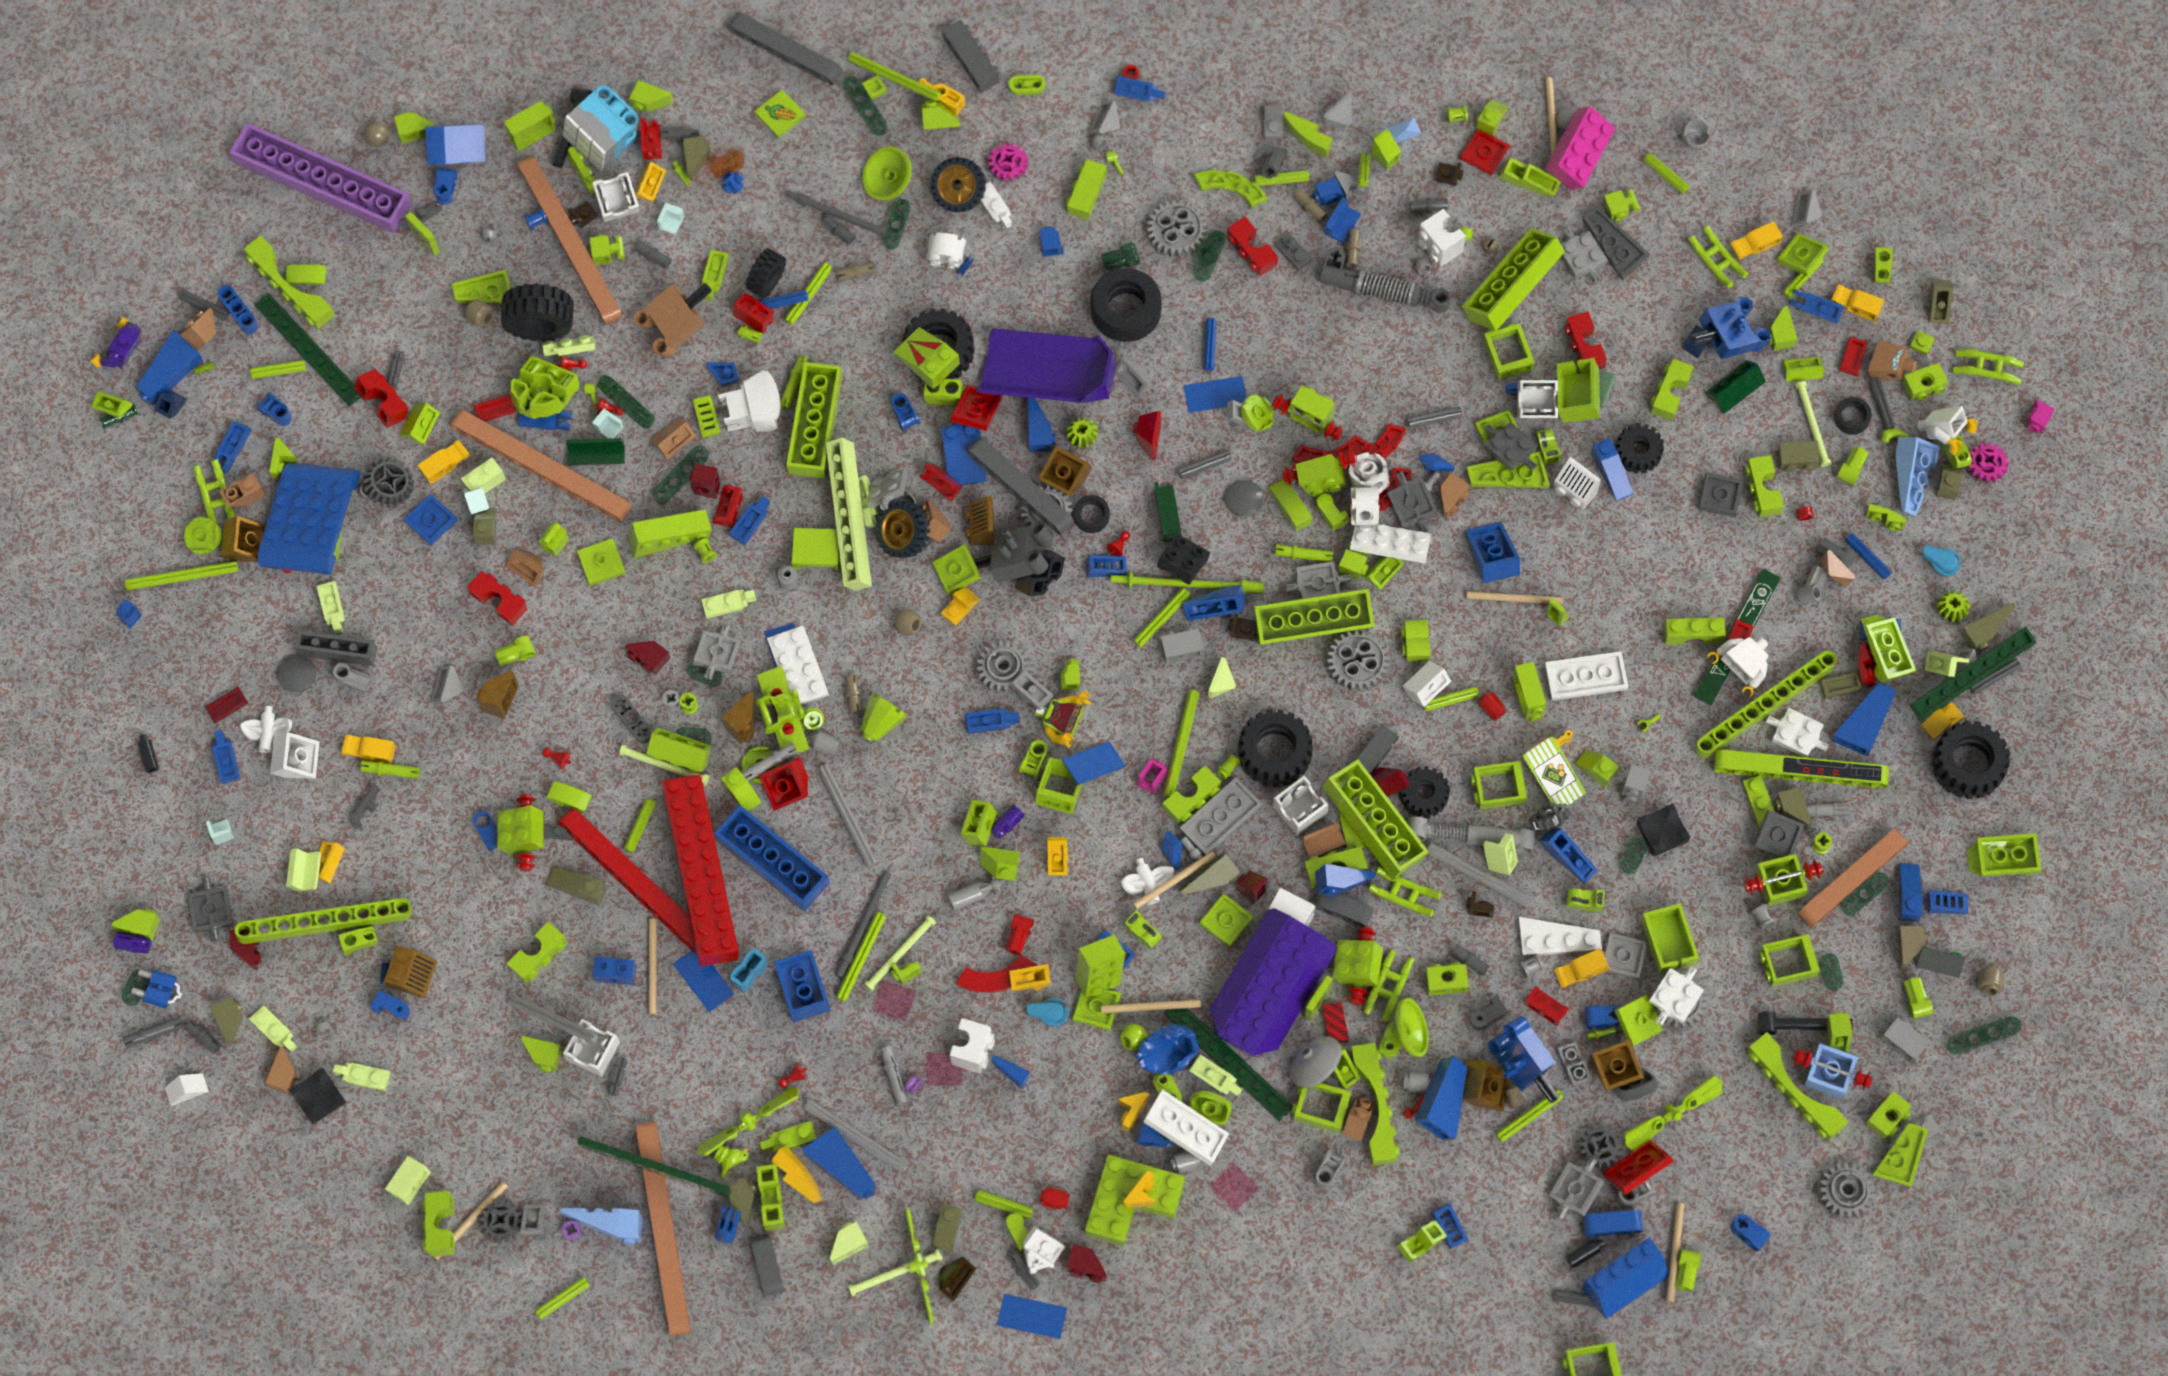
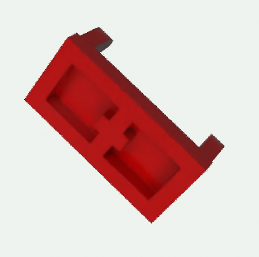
M640 118L643 159H662L660 125H658L655 118H653L652 123H647L645 118Z
M744 293L733 304V316L755 331L764 334L767 329L766 326L773 323L775 312L747 293Z
M926 464L924 467L926 472L919 477L938 490L948 500L953 501L963 485L936 464Z
M724 485L713 524L729 528L734 527L743 497L742 487Z
M1538 986L1534 987L1524 1003L1525 1006L1556 1027L1569 1011V1007L1562 1005L1541 991Z

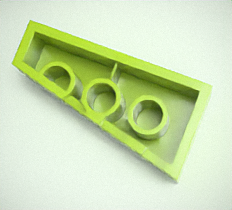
M705 509L633 522L628 540L633 558L708 538L712 529Z

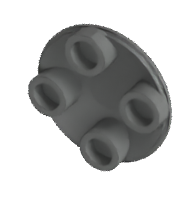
M1242 480L1235 482L1228 488L1225 500L1228 508L1235 515L1249 516L1256 513L1262 507L1263 493L1257 484Z
M296 655L287 658L278 670L280 684L292 692L308 690L316 678V667L305 656Z

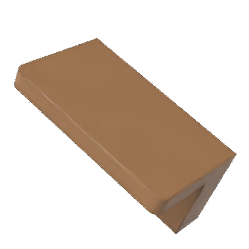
M678 417L655 435L650 442L658 447L666 459H669L695 438L696 434L686 421Z
M1339 822L1306 835L1302 840L1303 847L1309 858L1314 856L1320 857L1346 846L1340 832Z

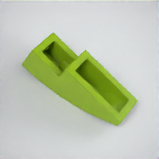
M1285 111L1283 122L1288 130L1307 148L1326 158L1332 147L1333 138L1319 133L1318 124Z
M1511 157L1505 161L1499 178L1511 184L1550 197L1555 196L1561 183L1557 178L1531 164L1526 166Z
M1281 480L1268 487L1295 532L1312 524L1313 518L1288 482Z

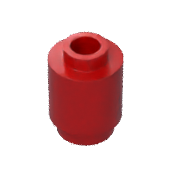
M1486 692L1479 698L1481 700L1479 703L1481 708L1495 721L1507 712L1505 705L1494 692Z
M1046 1187V1190L1041 1191L1039 1201L1043 1202L1042 1206L1057 1210L1067 1209L1070 1193H1065V1190Z

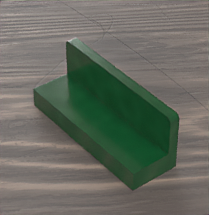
M1746 360L1708 389L1705 394L1708 399L1716 401L1721 413L1725 414L1763 385L1766 380L1759 365Z
M623 438L566 440L568 466L625 464V444Z
M1155 482L1154 491L1163 542H1169L1177 534L1182 536L1173 485L1159 487L1158 482Z

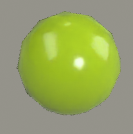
M1133 1023L1127 1025L1121 1031L1120 1040L1127 1050L1137 1051L1140 1048L1141 1042L1148 1035L1146 1029L1139 1024Z

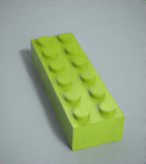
M1530 228L1463 304L1462 309L1469 321L1497 331L1565 253L1557 236Z
M804 362L786 465L789 475L826 479L828 467L826 442L832 441L843 378L841 366Z
M1369 589L1253 606L1258 643L1260 645L1375 627Z
M1359 760L1354 761L1328 778L1322 788L1392 880L1421 862L1429 853Z

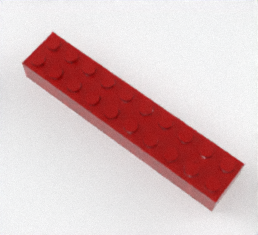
M701 774L663 780L662 793L699 967L738 960L739 949Z

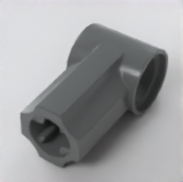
M1269 145L1262 167V173L1266 178L1272 179V177L1277 176L1280 167L1284 165L1283 161L1287 155L1286 149Z
M1825 537L1815 551L1823 556L1830 549L1848 569L1857 558L1856 553L1850 548H1842Z

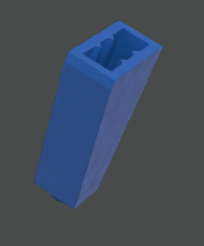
M174 330L137 385L140 391L138 394L145 403L149 401L154 405L160 393L170 391L194 367H197L203 361L200 353Z
M1878 683L1835 732L1832 742L1868 757L1896 694V690H1893L1887 684Z
M1454 1056L1440 1059L1415 1118L1416 1122L1443 1141L1455 1140L1457 1137L1467 1067L1461 1063L1459 1058Z
M836 1127L802 1149L806 1158L858 1199H868L875 1193L874 1190L877 1189L876 1184Z

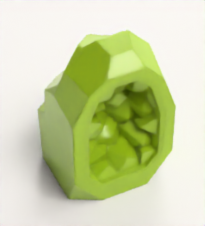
M1071 658L1065 662L1064 669L1060 672L1061 690H1078L1081 688L1078 658Z

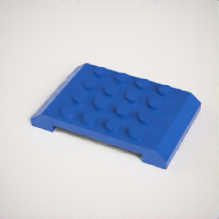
M287 463L283 467L258 550L259 566L331 575L336 560L334 551L352 490L357 488L361 474L360 471Z

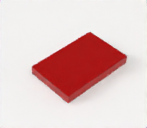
M967 385L951 415V422L987 431L1002 402L1003 395L978 393L976 391L977 387Z
M1649 1140L1602 1174L1607 1181L1626 1195L1674 1161L1672 1156Z

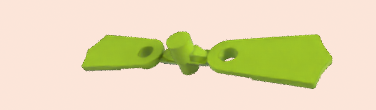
M1713 1074L1686 1095L1680 1106L1675 1107L1672 1104H1668L1664 1109L1665 1116H1654L1625 1132L1624 1145L1632 1151L1636 1150L1664 1128L1665 1123L1672 1119L1679 1121L1682 1118V1113L1686 1110L1695 1109L1723 1094V1081Z
M788 1088L758 1110V1114H750L749 1111L742 1112L739 1115L741 1119L739 1126H731L699 1144L698 1155L708 1156L727 1140L734 1139L738 1135L739 1130L743 1131L746 1128L749 1131L756 1128L755 1123L760 1120V1116L768 1117L776 1109H780L798 1099L799 1088Z
M906 1207L907 1224L914 1254H916L914 1261L908 1262L910 1273L917 1272L921 1277L920 1282L930 1325L934 1324L929 1297L926 1295V1292H929L927 1279L923 1280V1277L926 1276L924 1269H928L927 1260H922L921 1254L917 1253L920 1250L918 1238L914 1239L911 1213L909 1208Z

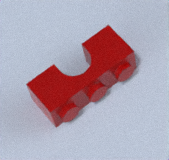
M1246 216L1227 228L1226 237L1228 242L1238 248V254L1242 259H1247L1248 265L1254 273L1257 272L1261 276L1278 265V256L1268 243L1260 248H1255L1249 244L1256 237V228Z
M1589 311L1567 317L1564 330L1566 335H1570L1572 340L1570 341L1572 351L1577 353L1576 361L1594 358L1599 369L1605 368L1607 358L1602 345L1591 346L1584 341L1585 337L1593 335L1595 328Z
M376 368L357 377L355 389L364 401L373 398L382 401L378 406L376 415L386 428L406 419L408 412L407 404L399 398L395 389L390 387L385 377Z
M481 571L467 586L468 593L483 605L492 597L502 599L500 605L496 608L497 614L511 626H514L527 611L525 599L518 594L516 596L512 594L511 589L505 584L500 585L497 583V579L492 574H485Z

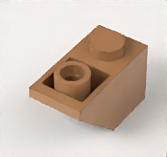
M211 308L205 312L200 310L193 317L195 321L190 320L184 326L186 330L181 334L196 351L216 334Z
M253 473L219 491L229 508L248 506L266 496Z
M1453 473L1440 486L1439 492L1443 518L1446 520L1450 515L1453 517L1459 510L1458 505L1461 501L1464 503L1470 496V485Z
M927 499L923 504L919 505V508L925 510L923 514L928 516L926 521H930V525L927 526V529H930V533L926 535L940 542L949 532L951 526L948 518Z
M280 1047L279 1051H276L273 1056L271 1070H268L265 1075V1084L270 1089L291 1095L289 1089L295 1086L298 1075L287 1051Z
M1357 1096L1342 1135L1361 1142L1376 1103L1371 1102L1367 1098Z

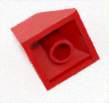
M1161 411L1140 415L1138 422H1134L1133 433H1136V440L1151 460L1156 459L1161 431Z
M801 758L792 760L759 775L774 811L808 797V774Z

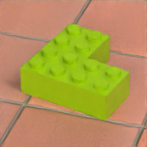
M1108 1155L1086 1226V1236L1125 1246L1135 1209L1174 1220L1186 1177ZM1150 1171L1154 1174L1153 1182H1155V1185L1149 1192L1145 1191L1144 1193L1155 1201V1205L1126 1209L1123 1206V1201L1145 1173Z

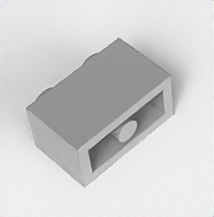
M1187 628L1183 632H1168L1161 636V645L1166 664L1204 656L1199 628Z
M1631 765L1621 795L1622 798H1625L1626 802L1632 804L1640 803L1650 770Z
M1897 1017L1881 1038L1884 1043L1912 1064L1930 1043L1924 1033L1917 1032L1907 1020L1900 1019L1899 1017Z

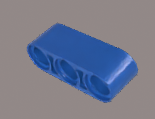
M221 286L218 290V297L222 305L228 310L231 317L245 334L255 333L258 329V324L254 315L231 286ZM241 308L240 311L234 312L236 309Z
M1640 1210L1593 1213L1582 1216L1585 1237H1592V1235L1595 1237L1612 1236V1233L1624 1235L1632 1234V1232H1635V1234L1643 1232Z

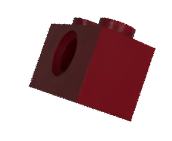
M695 464L694 470H691L689 475V481H691V488H693L694 494L717 499L721 485L718 468Z

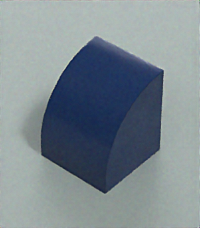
M1698 325L1693 328L1682 348L1696 358H1699L1710 343V341L1697 345L1690 343V336L1692 334L1705 331Z
M172 390L160 393L154 410L170 419L178 414L187 399Z

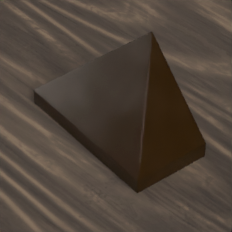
M964 1257L943 1266L939 1271V1290L954 1302L977 1268Z

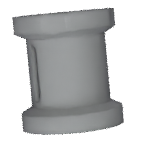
M668 690L662 696L665 709L669 712H676L681 707L679 703L680 697L676 691Z
M1763 904L1751 912L1758 919L1761 930L1776 923V919L1772 918L1767 909V904Z
M1534 954L1532 958L1525 962H1519V967L1526 978L1539 969H1545L1538 954Z

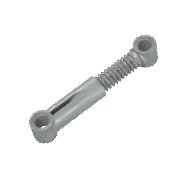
M1414 816L1408 818V825L1420 841H1424L1427 837L1430 838L1432 836V838L1436 837L1437 839L1439 837V839L1442 838L1443 840L1444 838L1446 840L1448 838L1449 840L1453 839V841L1456 839V841L1460 840V842L1462 840L1465 842L1466 840L1467 845L1483 846L1485 841L1499 844L1505 833L1513 835L1516 852L1529 854L1533 853L1535 832L1529 829L1508 830L1469 825L1465 829V827L1462 828L1460 826L1458 828V826L1455 827L1454 825L1452 827L1451 825L1449 827L1448 825L1444 826V824L1442 826L1440 824L1437 825V823L1434 825L1423 817Z

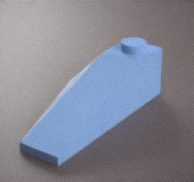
M1898 437L1896 447L1901 510L1913 516H1916L1924 498L1923 487L1924 485H1929L1931 481L1927 477L1930 470H1935L1940 449V446L1918 437Z
M561 1208V1214L564 1217L619 1241H623V1244L635 1245V1242L641 1241L643 1217L639 1210L612 1208V1212H608L602 1208H595L593 1212H589L588 1209Z

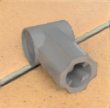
M1819 566L1812 567L1805 586L1800 587L1798 590L1800 602L1811 603L1823 599L1824 591L1822 587L1828 574L1825 568Z
M339 663L333 669L335 680L340 685H347L366 693L372 684L373 677L350 668L346 663ZM341 672H347V675L344 677L338 676Z

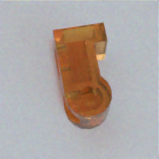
M733 150L729 155L716 158L715 154L708 157L715 179L723 177L729 171H739L745 165L744 154L740 150Z

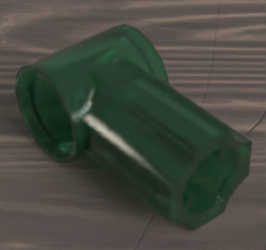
M1127 243L1118 250L1101 254L1105 271L1124 265L1125 267H1131L1133 264L1136 266L1141 262L1135 243Z

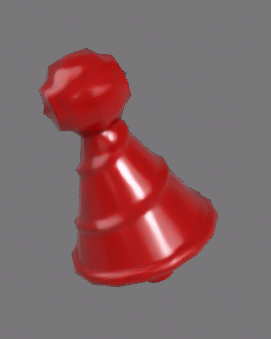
M561 355V363H557V366H561V368L568 371L575 367L585 369L587 361L580 359L576 362Z
M602 397L599 404L594 403V407L598 408L597 415L603 409L610 413L615 412L616 415L620 416L624 413L623 406L618 405L615 407Z
M1122 531L1119 539L1107 544V550L1112 556L1123 555L1124 541L1130 539L1128 531Z
M548 747L542 750L543 756L546 758L551 757L560 769H564L566 764H571L569 760L570 752H552Z
M796 1063L786 1078L782 1077L779 1079V1086L786 1088L789 1082L807 1080L804 1073L807 1071V1068H801Z
M1423 1094L1412 1109L1406 1108L1403 1115L1406 1119H1411L1414 1113H1418L1424 1099Z

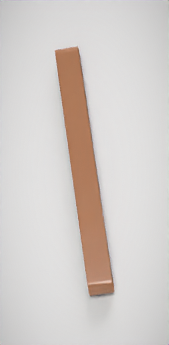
M532 155L518 162L517 166L520 172H522L523 178L528 187L531 188L530 190L536 201L539 202L538 205L543 209L552 230L555 231L560 244L563 245V250L568 259L571 260L577 275L580 276L579 278L583 286L588 290L587 293L593 304L596 305L598 313L604 319L603 322L607 325L621 318L622 313L536 158Z
M462 409L458 411L449 424L454 431L457 432L458 430L461 435L470 440L474 439V442L487 449L490 448V451L503 458L507 457L506 460L519 467L521 465L524 470L533 475L537 474V477L549 484L553 483V486L566 493L569 492V495L582 502L586 501L585 504L598 511L599 509L602 510L603 514L614 520L615 518L618 519L617 521L620 523L632 508V505L625 499Z
M656 1121L636 1124L641 1157L663 1164ZM643 1169L670 1336L691 1333L666 1177Z

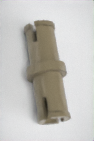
M1302 188L1294 194L1293 197L1304 206V210L1306 212L1309 211L1319 222L1327 216L1328 213L1316 203L1314 198L1309 197Z
M1357 229L1349 230L1348 245H1346V266L1349 268L1358 267V253L1361 250L1359 245L1361 231Z
M874 261L860 265L853 264V267L837 270L838 275L846 274L839 276L840 282L876 273L875 267L867 269L874 266Z
M853 675L845 676L847 685L846 698L849 701L850 715L862 713L860 704L861 691L858 688L857 675H854V677Z

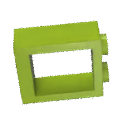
M542 100L504 122L508 138L518 152L556 130L554 113L551 107L545 105Z
M1509 324L1497 331L1489 330L1484 334L1483 342L1498 380L1534 370L1535 362L1521 324ZM1517 334L1525 359L1501 365L1492 341Z
M1534 661L1517 665L1514 668L1512 680L1524 719L1531 722L1538 721L1544 716L1547 703Z
M1049 757L1036 793L1035 804L1073 815L1084 783L1076 785L1073 796L1046 789L1051 774L1074 780L1061 759Z
M1520 761L1474 767L1473 774H1470L1471 785L1476 788L1473 796L1475 804L1479 805V810L1526 804L1527 795ZM1512 773L1516 796L1484 801L1480 777Z
M1809 934L1762 945L1761 952H1759L1761 964L1764 963L1766 968L1764 971L1765 979L1767 982H1770L1771 987L1817 977L1820 972ZM1800 946L1807 971L1776 978L1769 953Z
M1323 1083L1307 1088L1299 1087L1297 1095L1300 1098L1298 1103L1294 1102L1291 1114H1295L1294 1120L1340 1134L1351 1092ZM1308 1088L1342 1097L1334 1122L1301 1113Z
M1614 1342L1567 1350L1564 1354L1565 1357H1562L1563 1367L1568 1369L1569 1376H1576L1572 1358L1605 1352L1610 1375L1622 1376Z

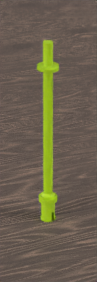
M1130 571V576L1111 575V583L1129 584V589H1132L1133 584L1211 589L1242 585L1244 594L1246 592L1263 594L1264 586L1263 581L1255 582L1247 581V579H1243L1240 582L1193 580L1188 585L1182 579L1133 576L1132 571Z

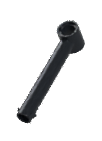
M574 87L570 92V102L573 104L571 111L593 91ZM563 134L552 165L557 168L563 167L571 145Z
M1775 1012L1758 1013L1760 1035H1764L1766 1032L1769 1035H1775L1777 1030H1827L1828 1018H1776ZM1850 1018L1851 1027L1853 1030V1019Z

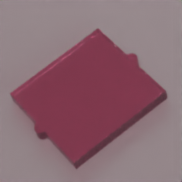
M883 981L880 992L876 995L877 1001L873 1012L906 1021L910 1009L913 1008L912 1003L916 991Z
M928 1053V1067L926 1068L928 1072V1086L963 1085V1071L965 1068L952 1065L950 1053Z
M1235 1164L1225 1173H1221V1177L1211 1186L1235 1211L1245 1202H1249V1198L1259 1189Z

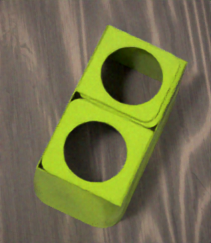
M944 379L938 384L940 388L935 393L927 390L926 386L928 384L925 382L924 402L926 404L957 406L963 394L961 380ZM958 386L959 389L956 393L949 394L946 392L945 387Z

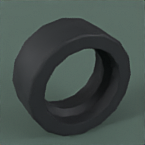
M1848 397L1838 404L1834 414V422L1843 433L1857 435L1868 427L1872 417L1871 408L1861 398ZM1853 406L1859 408L1864 414L1863 422L1858 425L1848 424L1842 418L1843 410L1846 407Z
M1087 495L1079 499L1075 504V524L1082 531L1087 533L1100 532L1109 523L1110 510L1103 498L1096 495ZM1091 504L1099 506L1103 512L1102 519L1097 523H1086L1080 515L1083 507Z

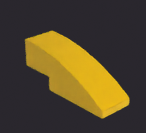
M787 1147L780 1148L771 1162L787 1173L783 1180L813 1203L820 1202L822 1195L819 1187L805 1164Z

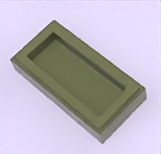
M1858 672L1825 678L1819 681L1825 699L1863 690Z

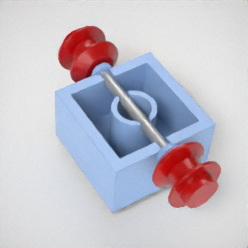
M1821 1043L1816 1049L1814 1058H1812L1811 1050L1805 1053L1801 1047L1800 1050L1796 1049L1792 1061H1795V1066L1798 1063L1803 1064V1069L1807 1068L1810 1064L1804 1086L1839 1099H1843L1850 1080H1853L1854 1088L1860 1085L1864 1091L1865 1087L1869 1089L1873 1079L1870 1076V1072L1865 1075L1862 1073V1069H1859L1856 1073L1853 1072L1858 1057Z

